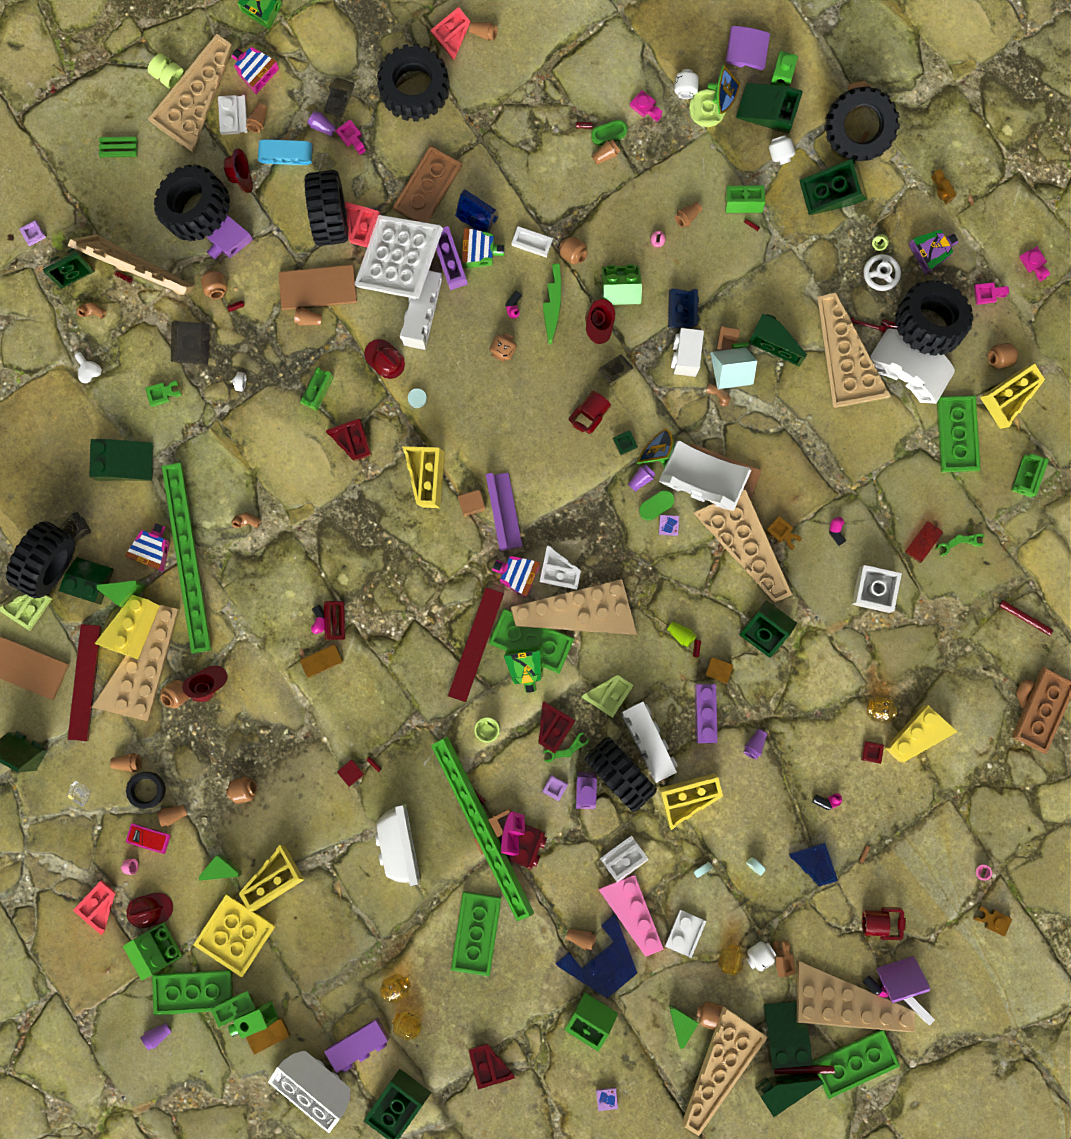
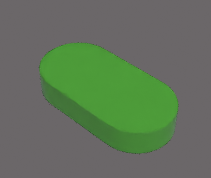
M614 120L597 126L591 134L592 142L597 146H602L607 140L608 142L612 139L614 142L621 140L627 134V125L622 120Z
M660 491L642 503L639 508L641 518L651 521L670 509L674 504L673 494L669 491Z

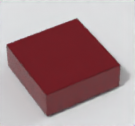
M864 741L861 760L881 764L884 745Z
M350 760L337 771L348 787L364 775L353 760Z

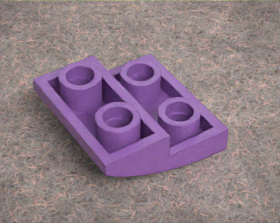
M732 26L730 28L726 63L741 68L746 65L763 70L766 64L770 33L748 27Z
M914 956L876 968L883 987L886 988L892 1003L930 991L927 980Z

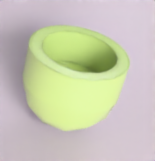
M884 234L877 235L872 242L873 247L878 251L884 250L889 243L888 237ZM880 239H883L884 241L879 245L878 242Z

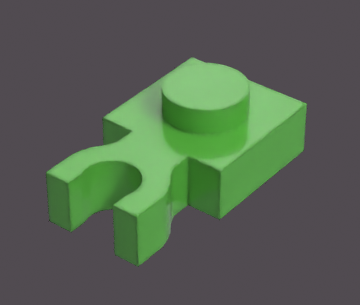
M173 381L168 386H165L162 382L146 387L145 390L150 406L154 407L170 402V396H182L180 390L173 392V388L179 386V383Z

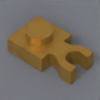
M939 169L933 173L934 175L931 178L937 185L939 199L943 200L946 205L952 202L957 194L949 180L945 179L942 170Z
M780 516L766 530L779 543L783 540L786 541L787 546L791 550L795 548L791 543V539H796L798 542L802 540L799 535L791 533L793 527Z
M979 906L978 909L983 911L984 915L982 918L974 916L973 919L978 922H986L985 928L1005 937L1012 918L993 909L990 914L986 908Z

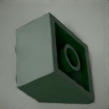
M76 557L64 574L59 592L101 605L104 594L97 589V585L109 584L114 569Z
M766 600L739 635L771 658L791 635L797 622Z

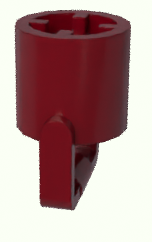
M591 391L583 403L571 414L569 422L575 429L591 434L603 419L602 417L611 407V404L601 394ZM580 413L592 421L588 428L584 424L575 421Z
M882 907L881 910H863L862 932L864 936H880L882 940L903 939L906 918L902 908ZM889 912H899L898 935H889Z

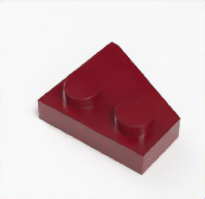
M360 418L326 430V433L334 439L353 461L372 455Z
M543 701L538 744L556 754L576 721Z
M487 1043L468 1049L478 1089L515 1079L513 1073Z

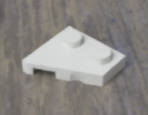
M547 546L540 583L577 590L581 570L568 562L567 559L554 551L553 548Z

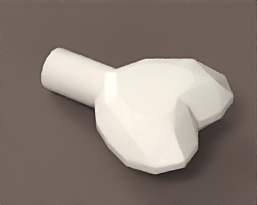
M81 352L75 354V358L80 364L78 379L82 383L87 384L93 377L101 375L102 369L100 365L92 361H86Z

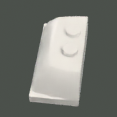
M403 804L386 811L377 820L378 834H375L377 846H380L381 849L379 861L380 865H384L386 877L396 882L409 883L410 886L418 885L421 880L407 805Z
M306 1051L294 1053L283 1060L268 1081L269 1084L328 1133L331 1132L344 1115L350 1101L351 1089L340 1080L336 1073L330 1072L320 1060L315 1059Z

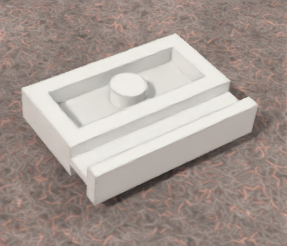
M218 96L221 135L240 134V132L248 133L246 127V96Z
M632 835L600 858L617 883L649 860Z
M680 909L664 946L692 958L707 921Z

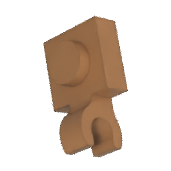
M780 941L773 942V948L779 955L776 957L778 977L796 974L793 954L789 953V941L782 942L783 947L780 946Z

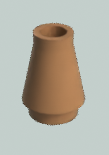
M493 22L470 23L469 33L488 41L495 40L498 27Z
M258 103L247 118L246 127L251 132L259 133L263 130L268 109L265 105Z
M613 139L609 142L607 140L592 155V158L599 165L602 162L617 157L620 150Z
M695 202L677 211L674 217L676 223L682 228L688 227L702 211V206Z
M303 307L301 309L296 308L294 323H297L298 326H321V314Z
M135 753L112 757L110 766L112 769L135 772L141 768V757Z
M183 804L162 808L161 811L157 812L161 827H168L182 817L187 816V812Z
M570 928L566 940L573 942L586 951L587 949L592 951L597 935L592 934L593 932Z

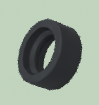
M153 772L137 773L131 777L126 787L127 799L133 806L140 809L157 806L163 800L166 792L163 779ZM142 779H151L157 786V794L151 801H141L135 795V786Z

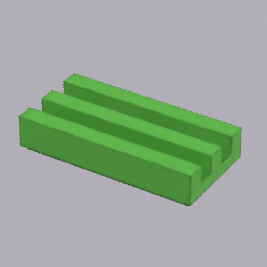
M99 137L100 158L137 157L138 139L136 137ZM114 143H133V144H114ZM104 149H133V151L104 152Z

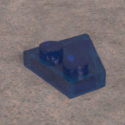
M825 842L789 853L790 858L819 887L838 881Z

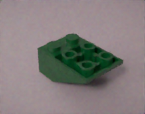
M746 83L736 118L789 134L803 91L784 85Z

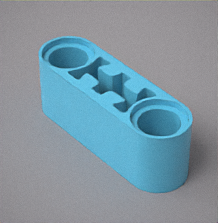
M260 140L258 143V161L265 164L309 165L312 163L313 144L308 141Z

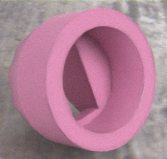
M655 231L650 238V242L654 247L663 246L666 240L664 233L661 231ZM657 235H660V243L656 242Z
M126 859L122 862L121 870L123 873L129 875L136 874L138 871V861L136 859Z
M980 865L976 869V876L983 881L989 880L992 876V870L987 865ZM983 867L987 869L984 878L980 877Z

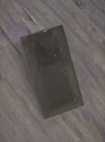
M337 77L329 85L330 94L324 107V112L342 118L355 83Z
M620 354L600 367L598 372L612 388L620 378L630 373L634 367Z
M78 512L72 513L60 527L72 534L75 542L91 533L85 519Z

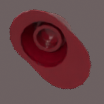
M237 148L231 156L224 159V172L230 182L238 183L244 192L251 193L253 183L248 160L243 150Z
M596 300L585 314L587 335L596 344L606 343L612 334L616 313L614 306L608 300Z
M382 339L373 340L368 343L364 352L365 360L379 375L387 379H393L402 374L405 361L396 348Z
M209 666L187 678L183 683V692L192 698L193 701H209L215 695V692L225 685L228 674L221 666Z
M160 892L138 897L132 900L127 907L128 921L137 928H147L161 924L170 918L173 912V903L166 894Z

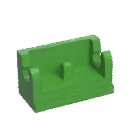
M764 185L727 186L725 213H763L765 205Z
M316 367L315 373L300 403L317 411L334 378L332 374Z
M1029 454V456L1023 455L1011 491L1030 498L1036 496L1049 459L1034 454Z
M246 991L210 1010L219 1028L255 1010L256 1006L250 997V993Z

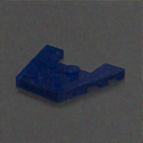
M615 914L601 924V927L613 942L591 961L581 967L571 953L568 952L555 962L559 968L605 998H609L637 974Z

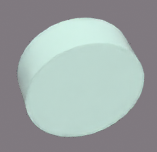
M418 388L411 390L408 394L409 404L414 408H422L427 402L426 393Z
M753 857L746 862L760 876L766 871L765 867Z
M707 862L694 870L693 873L698 878L713 869V866L710 862Z

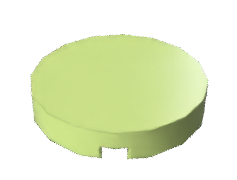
M701 90L690 101V116L700 126H715L725 116L726 112L719 114L718 105L713 102L715 90Z

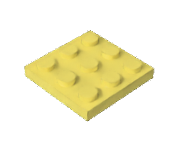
M226 894L193 945L240 977H243L276 926L256 912L248 911L244 904Z

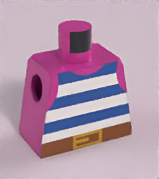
M250 47L245 53L237 48L232 54V58L237 61L234 65L237 74L256 95L279 70L274 59L253 47Z
M155 523L151 533L141 530L125 557L164 571L170 547V541L162 538L166 527Z
M509 556L507 564L496 560L492 571L502 574L500 583L527 598L540 562Z

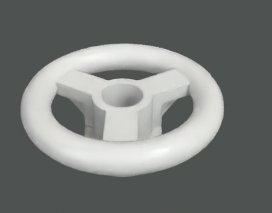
M875 255L864 266L865 281L875 290H890L900 280V266L889 255ZM882 260L875 271L869 272L871 265L875 261ZM891 264L895 269L894 279L890 276V274L892 273ZM883 269L886 273L883 274L880 270ZM871 278H884L888 284L878 285Z

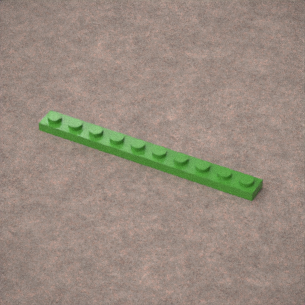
M182 463L162 466L191 653L211 651L212 647Z
M446 737L432 744L431 747L516 921L530 917L534 914V911L506 854L501 853V844L449 738Z

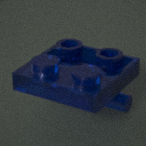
M463 190L460 194L455 214L461 222L468 224L474 230L489 233L492 222L496 223L498 220V216L495 215L496 209L467 190Z

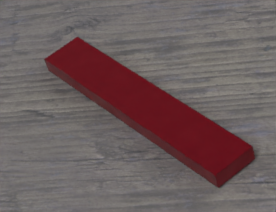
M485 588L448 697L467 702L504 593Z
M81 624L67 740L89 741L99 645L95 644V642L101 636L102 626Z

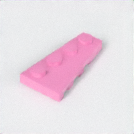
M635 875L598 889L645 957L664 950Z

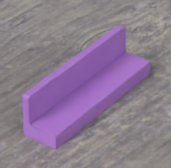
M493 473L486 474L499 549L503 551L522 547L509 474L493 475Z

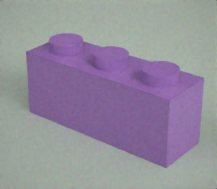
M449 226L443 227L436 250L449 288L453 290L468 285Z
M716 684L694 685L696 743H718Z
M377 1017L329 1046L325 1050V1054L336 1073L340 1070L346 1072L353 1067V1062L358 1059L362 1062L370 1056L369 1053L376 1049L378 1052L387 1046L386 1042H388L390 1037Z

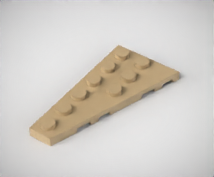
M218 34L214 36L148 118L149 122L192 154L195 151L233 48L231 43Z
M97 234L74 238L69 241L68 247L112 264L121 271L131 272L172 289L179 295L188 294L193 291L194 285Z
M832 293L818 296L833 407L837 408L890 398L891 395L838 294Z
M746 489L742 491L734 511L711 504L693 512L774 603L793 595Z
M622 579L511 607L515 626L637 635Z
M159 604L160 607L139 658L124 657L92 708L150 721L179 609Z
M797 962L796 1023L915 1032V1011L897 1003H892L890 1000L877 996L803 962Z
M724 1006L682 1121V1125L698 1136L768 1038Z

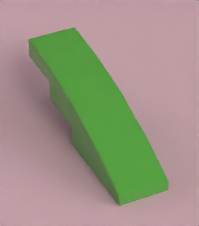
M560 263L552 264L554 283L547 284L549 302L543 303L548 344L553 342L560 313Z

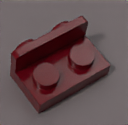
M525 824V834L519 835V855L511 856L510 861L527 867L532 870L533 866L537 867L540 855H537L540 847L544 848L547 837L544 836L545 831Z

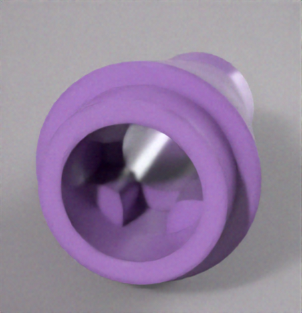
M317 111L312 113L307 122L310 128L325 133L330 137L337 128L321 112L318 113Z
M644 464L642 467H639L628 485L636 492L654 480L653 477L656 474Z
M757 729L744 746L743 753L750 758L758 759L762 754L768 734Z
M165 1022L158 1027L144 1032L141 1040L148 1050L155 1049L172 1033V1030Z

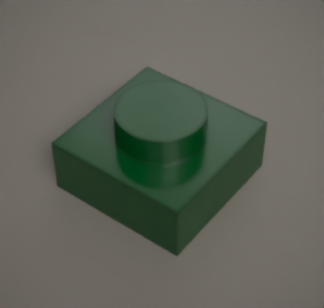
M630 430L612 439L620 456L638 448Z

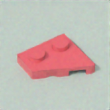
M459 7L430 30V33L452 60L456 58L471 22Z
M345 202L349 241L352 244L367 248L380 212Z
M100 880L73 911L102 935L107 925L116 892L103 880Z

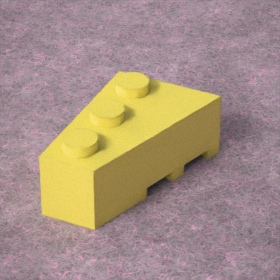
M1036 364L1027 365L980 398L999 428H1008L1045 379Z
M402 446L416 504L423 508H441L445 452L440 448Z
M132 595L95 644L138 659L160 606L148 599Z
M926 705L919 709L885 749L899 762H905L952 736L957 731L929 705Z
M715 773L659 788L667 823L671 830L685 819H689L693 814L701 809L703 810L723 796L719 778Z
M279 845L258 873L240 891L239 895L248 911L255 912L304 881L286 846Z

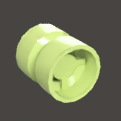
M163 53L157 54L148 66V73L156 79L160 78V82L169 89H172L184 74L183 68L172 62Z
M482 718L476 723L474 732L479 741L491 743L499 737L500 726L492 718Z

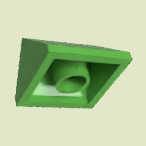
M135 580L97 585V589L116 605L123 607L132 595L139 597L145 589V584Z

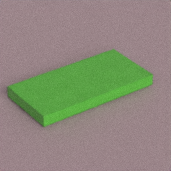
M976 395L941 396L937 402L941 472L980 471Z
M503 609L489 644L504 651L542 645L543 667L560 674L574 638L550 628L515 626L512 612Z
M463 891L451 971L490 977L502 897Z
M231 970L152 975L153 1015L211 1012V1008L233 998Z
M876 1030L812 1060L813 1066L834 1065L835 1074H817L824 1083L822 1087L828 1099L900 1067L884 1030Z

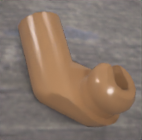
M90 302L79 306L76 313L80 317L96 315L103 319L107 311Z
M708 384L706 393L717 395L720 399L719 405L728 406L731 397L726 389H717L716 385Z
M245 512L235 516L231 524L234 528H240L248 524L258 528L261 520Z
M1024 680L1016 690L1021 709L1025 707L1028 695L1034 687L1032 680Z

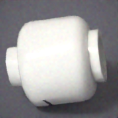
M684 69L675 76L674 91L679 98L691 99L698 93V75L690 69Z
M786 135L772 139V143L769 145L772 160L780 162V165L791 162L790 158L795 155L792 139L786 138Z
M760 941L747 950L749 957L746 960L752 969L756 967L758 971H763L775 963L774 957H776V954L769 943L765 944Z

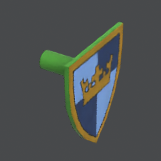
M725 65L722 66L718 83L708 84V89L716 90L713 102L718 105L719 114L726 112L732 106L740 87L739 81Z
M664 429L647 444L637 464L660 461L665 468L674 446V438L668 429Z

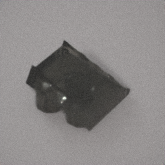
M173 321L171 325V362L208 365L210 356L209 342L211 341L209 324Z

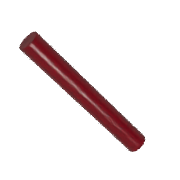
M1004 600L1000 602L999 607L1048 636L1052 634V628Z
M834 1065L779 1068L774 1069V1074H835Z

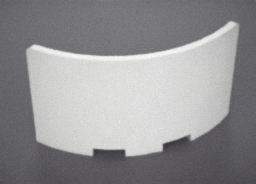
M887 329L870 356L879 375L895 380L900 378L907 383L906 387L914 393L921 403H937L955 372L953 365L945 355H939L938 353L937 356L929 353H919L920 350L912 349L909 343L906 344L902 340L903 336L899 335L897 329Z
M676 441L659 482L678 492L680 490L691 494L692 498L705 502V500H708L717 507L734 511L751 469L720 460L696 450L681 441Z

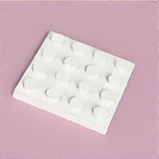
M378 215L354 285L359 288L419 299L443 228L436 224Z

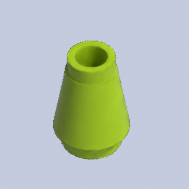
M674 621L667 629L682 646L685 645L686 647H689L697 636L693 633L694 630Z

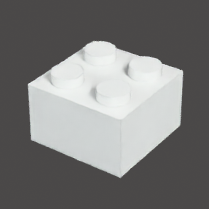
M681 328L679 334L676 333L673 343V350H676V352H674L671 361V368H674V374L696 377L700 368L703 330Z
M867 565L859 567L852 605L887 613L893 612L902 573Z

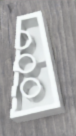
M428 271L419 299L409 298V307L406 310L404 325L400 334V339H402L404 346L426 350L442 283L441 273Z
M641 702L621 712L654 782L657 783L677 773L675 768L678 765L674 757L670 758L667 752L669 747L665 739H661L659 735L661 731L657 723L652 721L650 717L652 713L648 705Z

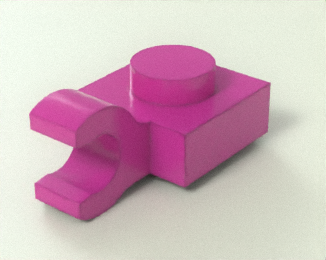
M643 90L630 103V107L643 118L648 114L658 122L662 117L661 113L663 111L655 106L656 101Z
M348 120L335 130L347 147L352 144L359 155L366 151L365 146L359 140L362 134L351 120Z
M1038 246L1019 257L1028 273L1034 271L1040 282L1050 275L1048 269L1043 266L1047 261Z
M994 282L975 285L976 305L995 303L997 298L1007 297L1009 287L995 288Z

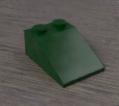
M853 159L799 180L809 215L852 206L868 199L859 166Z
M73 248L61 257L52 258L42 269L61 289L95 272L86 254Z
M770 314L761 315L748 343L800 367L807 356L805 351L781 322L776 320V317Z
M91 439L89 477L95 481H152L154 443L115 439Z
M20 731L8 732L0 738V763L16 772L37 771L48 750L43 748L44 745L36 740L31 742L26 739L27 735Z
M797 1001L764 1004L769 1064L772 1069L813 1066L807 1023H796Z
M399 1069L363 1121L386 1139H400L432 1092Z
M790 1074L763 1078L757 1083L758 1086L755 1089L772 1116L775 1117L824 1083L817 1074Z

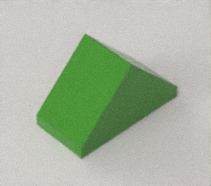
M218 854L200 874L199 881L239 877L242 875V872L222 854Z
M671 1005L669 1009L678 1045L682 1049L689 1041L698 1022L693 1017Z

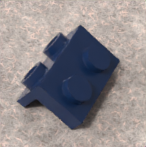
M672 288L669 290L668 327L691 329L698 325V289L686 291Z

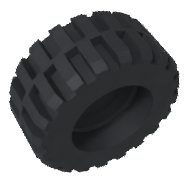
M405 44L401 49L398 47L393 49V54L388 53L385 56V62L381 61L379 65L380 70L377 72L378 89L382 102L388 111L392 110L394 116L399 117L401 115L402 120L406 121L409 118H413V122L419 121L418 118L422 117L424 120L429 119L430 114L435 115L438 113V107L443 108L445 100L448 99L449 78L445 63L442 58H439L437 52H430V48L427 46L420 48L419 44H413V47ZM409 71H421L431 79L429 87L417 95H407L400 92L396 87V83L403 74Z
M868 86L853 88L839 95L834 103L830 105L829 112L825 117L826 125H824V129L827 133V141L831 144L830 147L839 153L838 155L841 157H845L848 160L853 159L854 161H868L883 155L892 146V142L896 140L898 136L896 134L897 129L900 128V123H898L900 116L899 112L896 111L895 107L897 106L895 102L889 99L890 96L887 93L884 94L880 89ZM857 106L872 108L879 118L877 134L871 140L863 143L851 140L844 128L847 114Z
M196 164L193 166L184 165V168L178 167L175 169V172L167 174V178L160 182L161 186L159 189L157 188L155 193L157 197L154 198V211L160 223L181 240L205 239V236L214 234L213 231L221 227L220 224L222 221L225 222L227 218L226 213H229L230 206L228 204L230 203V196L224 184L208 168ZM202 193L198 204L190 211L182 213L187 201L194 195Z
M326 170L306 174L304 178L306 205L315 244L325 246L345 243L348 240L347 214L338 171Z
M927 280L925 283L919 282L909 289L896 310L895 325L898 327L897 331L900 336H903L902 340L906 344L909 343L912 349L920 350L919 353H929L930 355L937 356L938 353L939 355H944L952 352L960 345L972 327L973 313L971 312L973 310L971 304L968 305L969 300L961 294L962 291L956 290L949 283L944 284L943 281L939 280L936 282L933 280ZM926 309L936 312L943 318L946 326H938L929 322L921 310Z
M45 521L35 524L21 538L20 543L15 547V551L10 557L6 571L8 584L31 598L46 596V593L52 591V588L58 584L65 570H67L69 562L72 560V554L75 551V539L72 534L50 522Z
M610 737L604 738L586 755L585 761L632 812L638 811L656 794L657 788Z

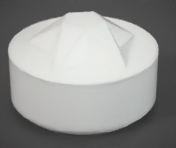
M237 372L233 378L235 391L243 392L245 389L246 374L243 372Z

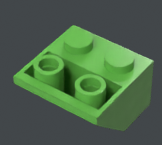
M608 265L602 267L603 299L608 300L612 305L641 304L642 282L639 265Z
M165 922L123 946L141 981L183 957Z
M584 992L564 1025V1030L599 1052L614 1025L618 1013Z

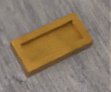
M335 644L300 660L307 678L343 662Z
M281 1017L268 1028L247 1036L246 1039L255 1055L288 1038L290 1033Z

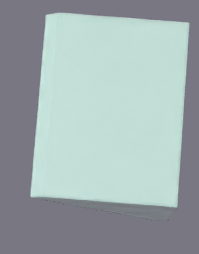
M747 348L710 353L717 389L754 384L757 360Z

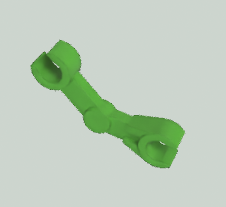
M981 533L971 536L957 535L946 544L941 543L937 545L935 550L941 546L944 547L945 553L940 556H945L952 547L960 543H968L980 547L985 543H978L976 539L977 537L983 538L985 535Z
M580 733L573 744L566 750L557 751L556 754L545 750L543 753H551L552 758L544 761L552 762L555 758L571 757L577 749L588 744L589 738L586 742L581 743L579 737L584 733Z

